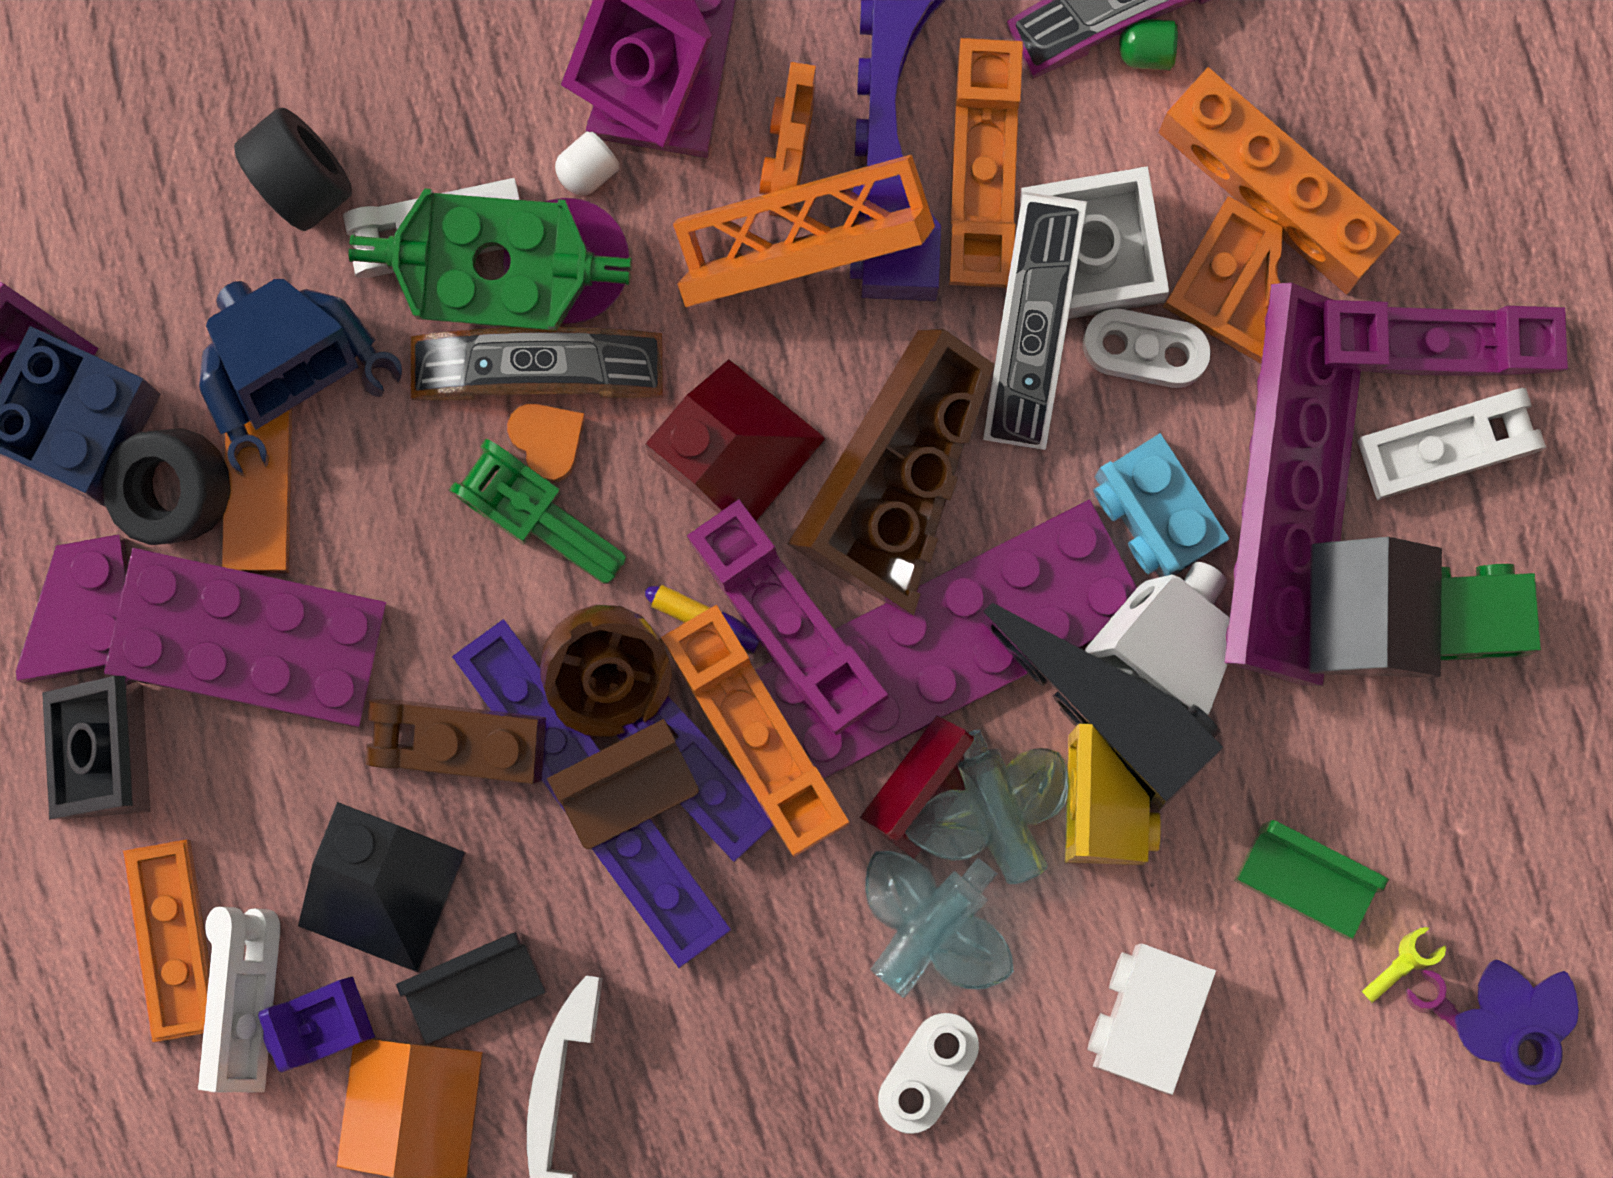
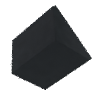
M1389 536L1312 544L1309 673L1439 678L1441 676L1442 548Z
M111 676L43 692L49 820L150 812L143 685L126 676Z

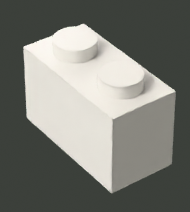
M1145 944L1135 945L1132 955L1122 952L1109 985V989L1119 992L1111 1016L1100 1013L1089 1040L1087 1050L1097 1053L1093 1067L1165 1094L1173 1095L1216 970Z

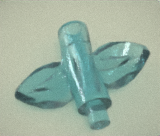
M980 729L970 731L968 733L974 737V741L964 754L965 760L958 765L966 790H949L930 799L905 831V834L909 841L935 857L949 861H967L980 854L988 846L1007 884L1025 882L1040 875L1048 868L1044 855L1027 825H1037L1053 818L1064 807L1069 787L1065 761L1057 751L1048 748H1038L1018 754L1006 766L1000 749H989Z
M875 851L869 861L865 877L867 905L874 918L897 932L870 968L871 971L903 998L915 986L931 960L935 970L951 986L962 989H986L1008 979L1014 972L1012 954L1007 942L993 924L975 916L988 901L981 893L998 874L978 857L962 877L953 871L937 888L931 871L922 863L901 853Z

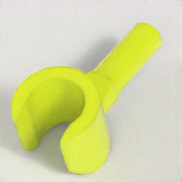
M1428 927L1419 928L1405 935L1399 944V956L1392 961V965L1362 990V993L1371 1003L1375 1002L1400 978L1405 977L1413 969H1425L1442 960L1446 952L1445 945L1432 952L1427 959L1422 958L1416 951V940L1420 935L1429 930Z

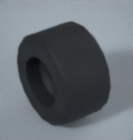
M286 108L274 110L234 145L236 159L254 188L279 216L291 226L301 231L313 228L352 195L351 183L333 153L301 118Z
M184 428L138 432L119 443L107 461L102 479L104 504L114 524L129 538L148 545L172 544L194 540L212 530L225 513L231 492L229 470L219 449L203 435ZM164 461L174 468L180 480L181 493L179 501L172 511H167L159 504L153 489L155 469L160 462Z

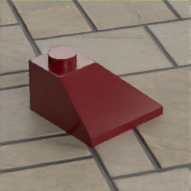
M728 359L683 398L645 445L649 458L715 512L720 513L739 499L754 520L758 522L826 441V438Z

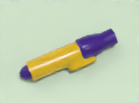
M664 585L660 587L650 586L645 590V597L652 604V608L684 623L710 608ZM722 612L742 647L755 653L760 642L750 628L737 618Z

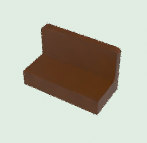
M664 719L547 778L582 846L587 850H591L697 796L699 793L698 785Z

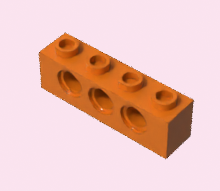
M1209 67L1205 69L1167 111L1158 133L1238 202L1282 226V240L1346 295L1387 251L1400 234L1396 227Z

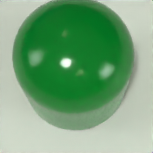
M1147 19L1127 27L1121 33L1119 39V50L1123 61L1129 67L1135 69L1171 71L1176 61L1178 25L1175 24L1174 20Z

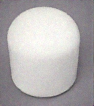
M586 131L558 156L555 169L559 181L568 191L576 195L586 196L592 194L619 171L620 163L612 151L595 133Z

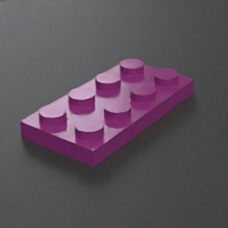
M132 548L104 674L107 676H126L136 682L359 728L386 602Z

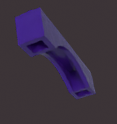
M861 0L860 35H872L871 58H859L857 95L869 96L868 119L856 118L855 156L867 157V166L903 157L897 135L895 102L898 82L911 47L927 21L946 0ZM900 175L876 181L867 198L870 202L890 213L910 207ZM864 185L853 187V192L860 195ZM860 211L857 218H864L865 220L872 217ZM932 213L935 228L922 245L850 264V279H862L861 298L917 301L937 300L941 224Z

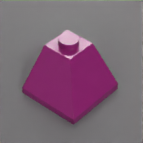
M593 0L561 86L663 148L670 143L712 39V34L695 0Z

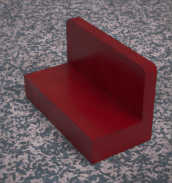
M936 716L859 818L904 854L915 859L991 757L973 743L974 737L965 729Z

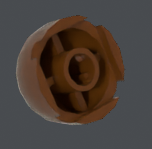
M595 604L574 611L555 626L543 645L540 677L549 705L555 710L557 717L566 727L587 736L612 737L625 733L623 726L634 723L641 717L645 723L656 715L669 695L672 669L661 637L642 615L623 606Z

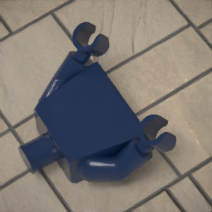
M273 279L255 291H252L247 283L242 281H234L227 284L221 289L216 299L217 307L221 311L210 317L205 325L213 342L202 352L199 388L219 433L227 432L231 441L227 453L229 462L235 472L243 477L245 475L237 462V456L243 448L254 447L258 449L265 467L268 466L269 461L267 450L262 441L253 435H249L244 424L250 421L255 430L259 429L359 368L355 359L356 356L365 366L361 377L362 385L372 396L381 397L384 389L381 383L374 378L371 370L379 367L385 368L398 383L402 375V365L399 359L392 353L377 352L372 344L376 341L345 300L310 289L298 291L285 279Z

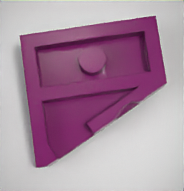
M121 535L56 545L15 671L17 681L27 683L105 669L128 569L125 541Z

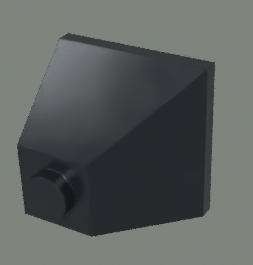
M337 802L312 864L298 927L419 973L466 852Z

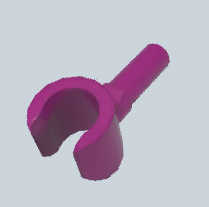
M1422 971L1421 975L1436 987L1438 992L1437 998L1431 1002H1423L1407 988V1002L1418 1012L1428 1013L1433 1011L1457 1031L1455 1016L1460 1012L1445 997L1447 989L1445 981L1434 971Z

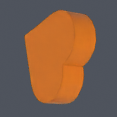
M525 404L518 407L511 414L507 422V433L513 446L518 451L526 454V462L530 469L550 483H558L565 480L572 473L576 464L585 415L584 413L539 404Z

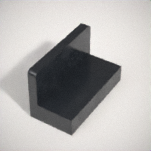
M519 932L510 933L395 984L400 997H406L426 1045H430L547 993L524 937Z

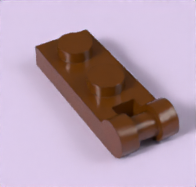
M394 699L369 700L368 720L374 722L373 743L366 745L365 764L368 766L404 768L528 784L542 781L546 717ZM400 723L415 725L413 746L399 745Z

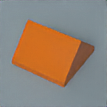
M370 1039L353 1046L337 1167L395 1178H467L483 1052Z

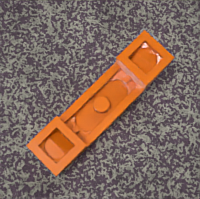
M960 38L952 160L949 285L1007 288L1015 243L1016 224L1014 223L1023 41Z
M717 604L661 637L702 710L793 858L850 824L849 820L818 769L813 766Z

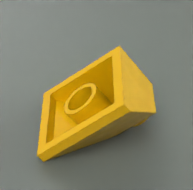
M1078 724L1068 735L1065 862L1143 865L1148 862L1149 851H1159L1161 834L1160 813L1149 812V795L1093 724Z

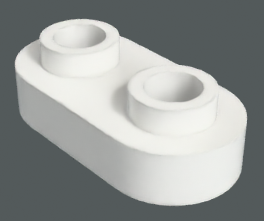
M1108 309L1096 315L1089 323L1083 338L1085 357L1097 371L1111 376L1171 388L1186 387L1197 381L1205 371L1210 360L1209 342L1205 334L1195 325L1124 309ZM1109 335L1121 337L1125 342V351L1120 354L1107 352L1103 346V339ZM1171 347L1182 349L1187 356V363L1181 367L1170 365L1165 359V351Z
M941 1013L929 1017L919 1026L879 1090V1110L884 1120L891 1127L904 1133H919L930 1128L938 1120L978 1055V1037L974 1028L967 1020L956 1014ZM942 1033L954 1035L959 1043L957 1053L948 1059L938 1056L934 1049V1042ZM907 1088H916L923 1095V1105L915 1113H906L899 1106V1096Z

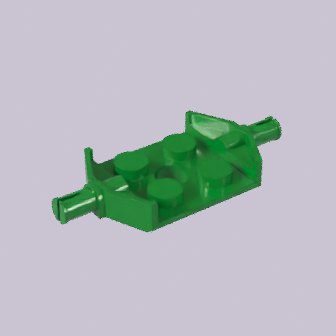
M424 188L395 232V236L390 235L389 238H377L352 234L349 242L353 248H360H349V262L387 264L389 269L394 270L411 312L419 320L557 331L585 286H592L593 281L622 283L630 285L631 274L628 271H632V258L595 256L594 252H587L566 201L558 199V203L442 194L434 193L431 189ZM491 246L504 248L509 252L511 258L508 272L496 280H487L480 277L475 267L476 258L480 252Z

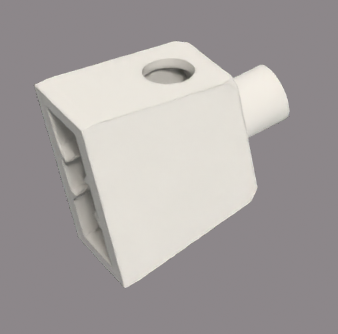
M1195 562L1184 580L1175 575H1168L1145 581L1133 592L1091 641L1085 651L1177 699L1187 710L1195 704L1208 715L1227 667L1224 661L1227 645L1226 631L1230 617L1214 605L1227 583L1226 577L1209 564Z

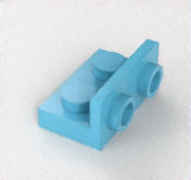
M1161 433L1115 462L1109 461L1101 466L1095 475L1099 486L1093 489L1100 506L1112 521L1121 517L1134 537L1133 540L1128 542V546L1140 567L1148 575L1154 571L1157 572L1159 577L1176 575L1230 539Z

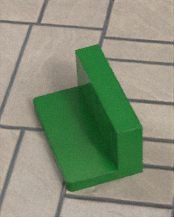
M1270 820L1261 825L1234 881L1350 940L1354 938L1375 893L1384 891L1389 879L1275 820Z

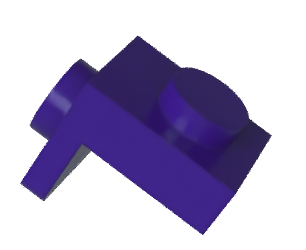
M353 976L335 981L291 1001L268 1007L258 1013L263 1028L265 1046L273 1056L279 1072H286L317 1062L375 1038Z

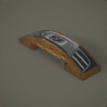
M508 327L446 331L411 336V400H475V395L599 393L600 398L663 397L662 333L588 327H559L557 331Z

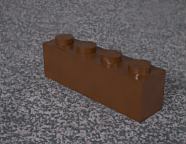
M945 329L917 330L787 544L836 577L914 616L921 593L917 592L926 563H931L938 542V538L935 537L946 500L951 501L958 477L954 476L964 443L970 442L994 363Z

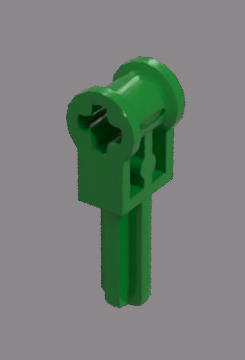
M485 439L480 445L483 452L464 480L461 483L454 482L448 491L466 506L524 545L533 534L600 583L608 584L611 582L625 563V553L556 505L555 501L561 495L560 489L527 467L508 451L491 440ZM498 470L497 474H496V475L494 476V478L491 480V482H490L489 485L486 487V489H485L484 491H482L483 488H484V487L486 486V484L488 483V481H489V480L491 479V477L494 475V473Z

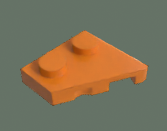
M791 62L785 98L778 96L775 98L770 134L779 135L776 158L765 156L759 194L773 193L798 186L801 183L815 104L816 66ZM797 203L791 204L790 206L796 209ZM769 210V215L783 217L775 213L774 211Z
M1227 196L1163 308L1262 364L1266 331L1265 317L1269 307L1271 284L1280 283L1278 279V261L1281 258L1283 227Z

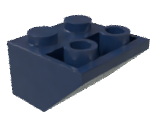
M30 326L0 384V456L54 484L105 506L102 479L107 461L119 443L143 431L161 394L145 379Z

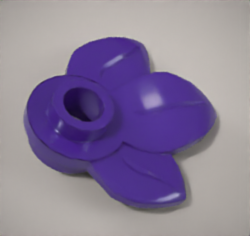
M1493 960L1487 965L1478 983L1477 998L1480 1009L1464 1011L1455 1016L1459 1038L1463 1046L1477 1059L1499 1063L1503 1072L1511 1080L1522 1085L1545 1083L1558 1072L1563 1057L1561 1041L1571 1033L1578 1022L1579 1008L1574 983L1567 972L1561 971L1549 976L1533 988L1529 981L1514 968L1500 960ZM1524 1041L1531 1042L1536 1048V1059L1531 1065L1525 1064L1519 1057V1047Z

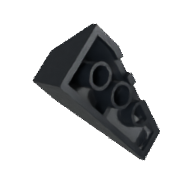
M993 602L983 611L981 622L1028 675L1039 685L1045 686L1049 682L1057 690L1053 698L1060 706V711L1075 726L1078 724H1093L1149 795L1150 809L1153 812L1158 813L1222 750L1223 746L1215 739L1221 733L1220 729L1195 704L1187 710L1177 699Z

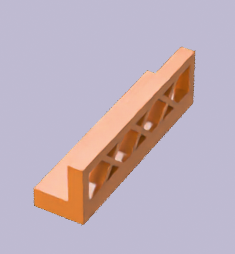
M912 154L678 218L673 223L689 271L677 285L685 307L922 245L935 228V224ZM900 175L910 207L890 213L870 202L867 198L876 181ZM864 185L860 195L849 190V188ZM831 194L851 205L853 209L845 224L829 228L808 216L816 198ZM805 201L801 211L790 206L791 204ZM772 210L794 223L785 241L772 244L750 232L759 213ZM860 211L872 217L855 222ZM747 217L742 227L732 222V220ZM714 226L736 239L727 257L705 262L695 231ZM801 228L813 233L796 238ZM743 243L753 248V250L739 253Z

